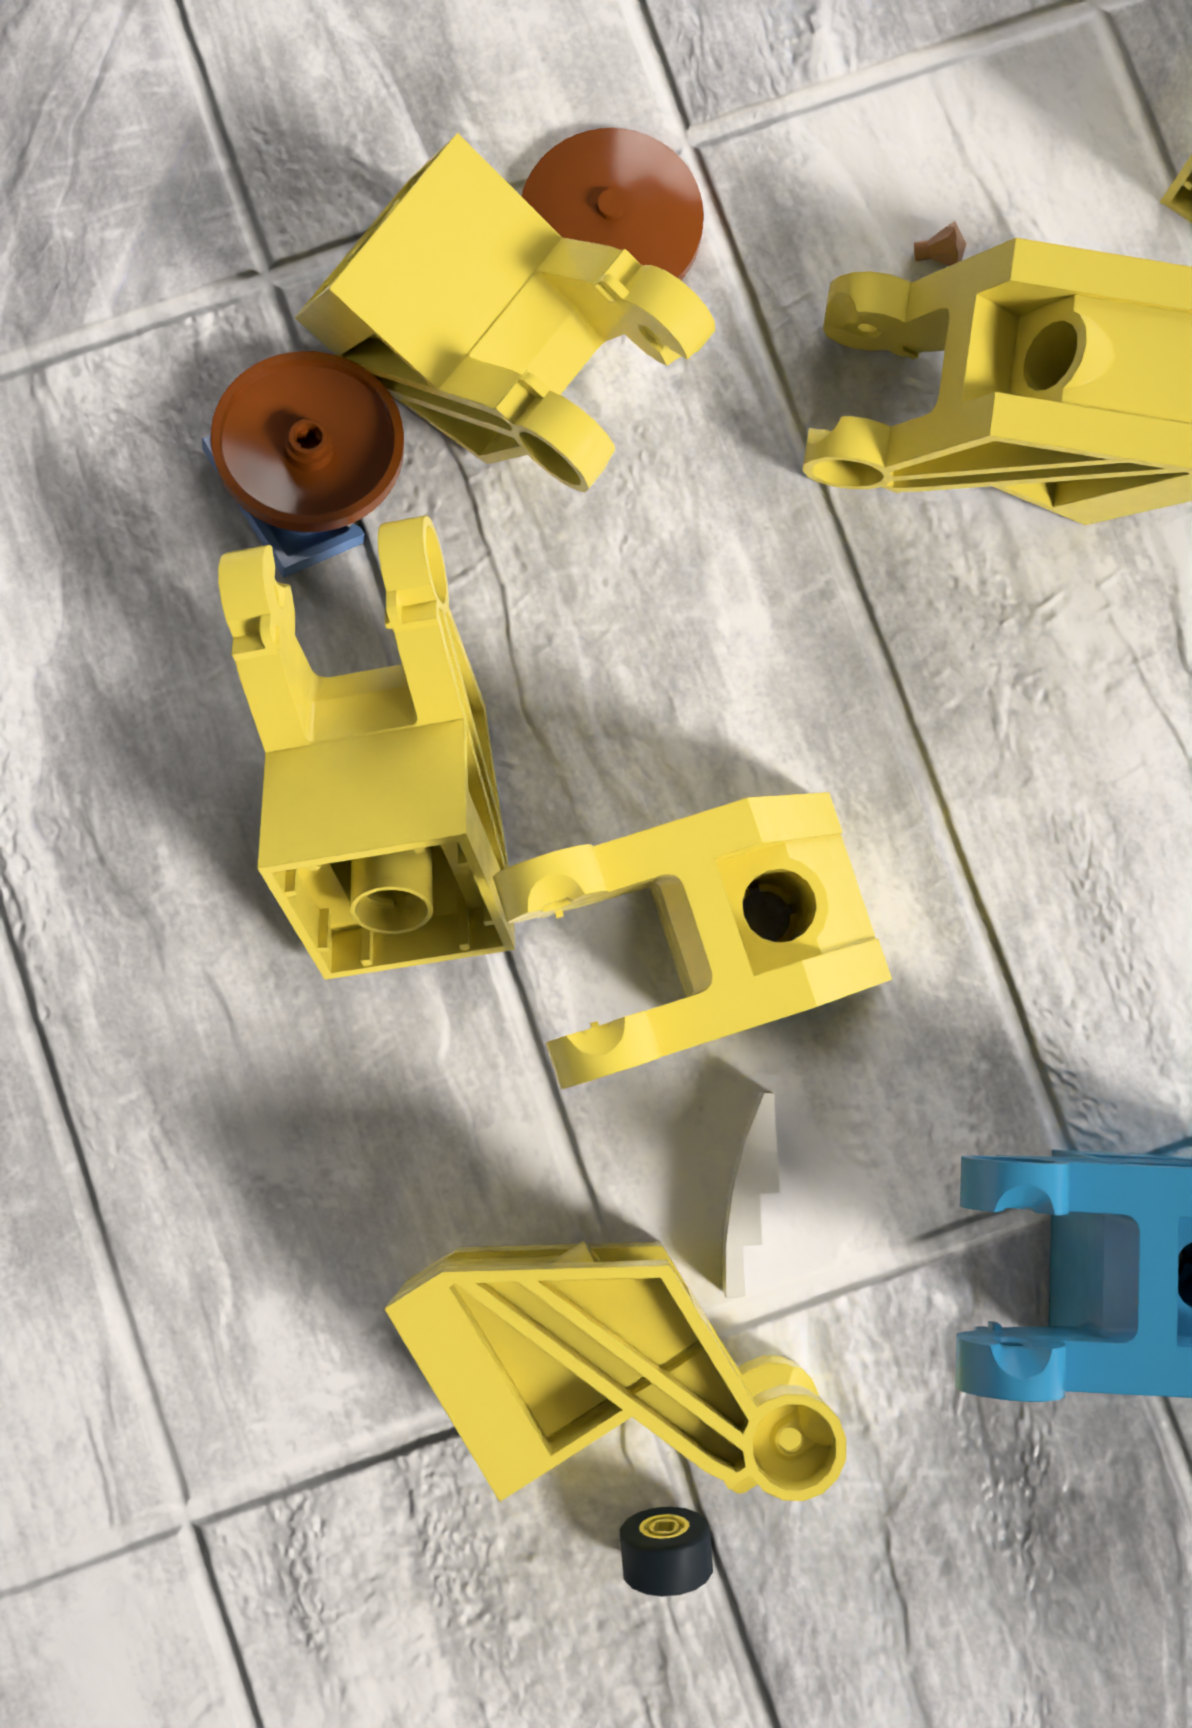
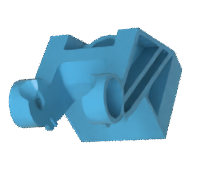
M1052 1149V1157L1012 1155L961 1156L960 1207L987 1212L1004 1211L1005 1208H1015L1051 1215L1049 1326L1002 1327L998 1322L988 1321V1327L977 1326L974 1327V1331L957 1333L955 1388L980 1397L1021 1402L1057 1401L1065 1398V1392L1192 1398V1156ZM1182 1251L1181 1264L1178 1269L1179 1253Z

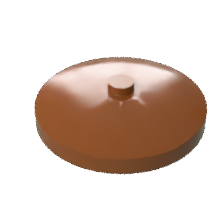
M599 128L573 135L555 145L538 161L526 180L521 197L561 237L608 245L620 250L626 249L641 265H653L661 268L681 281L692 267L700 248L704 212L697 182L685 162L672 149L647 134L623 128Z
M297 351L275 355L254 364L241 373L228 386L221 396L213 415L211 447L221 482L231 497L245 511L257 519L278 528L297 532H322L338 529L362 519L378 507L389 495L399 477L403 464L404 430L400 412L394 399L386 387L373 374L351 360L337 355L317 351Z

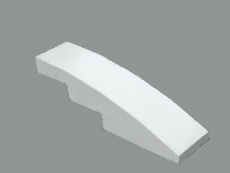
M763 1091L758 1094L740 1141L729 1185L722 1237V1292L725 1298L746 1297L743 1246L763 1245L760 1194L780 1193L774 1092Z

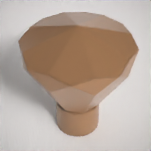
M955 221L929 240L914 242L915 261L932 259L948 266L962 261L966 242Z

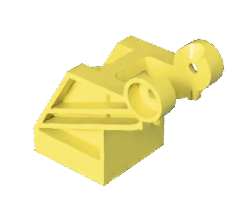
M459 133L452 137L410 177L294 317L332 353L362 366L386 387L392 397L484 463L491 464L528 455L551 476L568 487L581 492H586L604 471L615 451V445L594 419L561 394L596 350L606 341L625 334L647 355L668 366L680 357L689 359L703 347L715 332V322L708 308L696 293L680 279L666 270L653 265H641L626 249L620 250L608 245L561 237Z
M1013 238L913 282L890 274L871 271L848 273L830 282L823 330L827 337L833 341L854 349L868 351L887 350L896 355L911 359L918 358L921 352L944 350L945 352L939 396L934 409L930 413L894 426H888L868 418L842 416L832 431L809 428L802 468L807 477L832 487L845 489H873L882 487L895 493L992 486L1083 525L1192 501V266Z
M427 515L382 523L378 530V554L386 590L385 625L387 629H393L402 662L401 665L333 677H322L315 674L295 636V609L291 587L288 584L279 583L275 580V562L272 546L264 545L227 552L221 556L218 566L221 604L227 625L233 637L231 655L236 663L239 678L265 751L257 869L324 980L515 950L514 923H507L493 880V876L509 866L486 707L449 608L448 583L442 550L434 525Z
M829 792L748 797L596 846L591 844L578 845L547 853L510 866L493 876L507 923L522 922L538 917L545 918L555 915L556 919L564 917V911L650 888L685 995L684 999L625 1016L600 1026L598 1021L590 1023V1029L546 1042L545 1045L560 1090L803 1012L892 980L879 939L875 937L841 836L843 832ZM759 887L760 892H770L780 897L786 905H791L793 914H790L789 926L785 934L776 942L761 938L748 925L744 917L742 902L751 894L749 888Z
M583 1241L579 1244L458 1247L409 1278L384 1308L499 1502L631 1417L703 1471L723 1480L729 1490L732 1489L737 1494L745 1493L754 1486L759 1485L764 1492L783 1501H806L823 1494L839 1478L845 1464L846 1436L837 1415L819 1396L812 1378L798 1363L783 1356L762 1355L738 1367L660 1241L587 1243Z

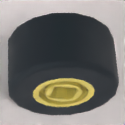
M671 1506L651 1508L629 1517L620 1528L623 1579L632 1589L638 1592L661 1597L685 1594L707 1583L713 1573L709 1523L698 1512Z

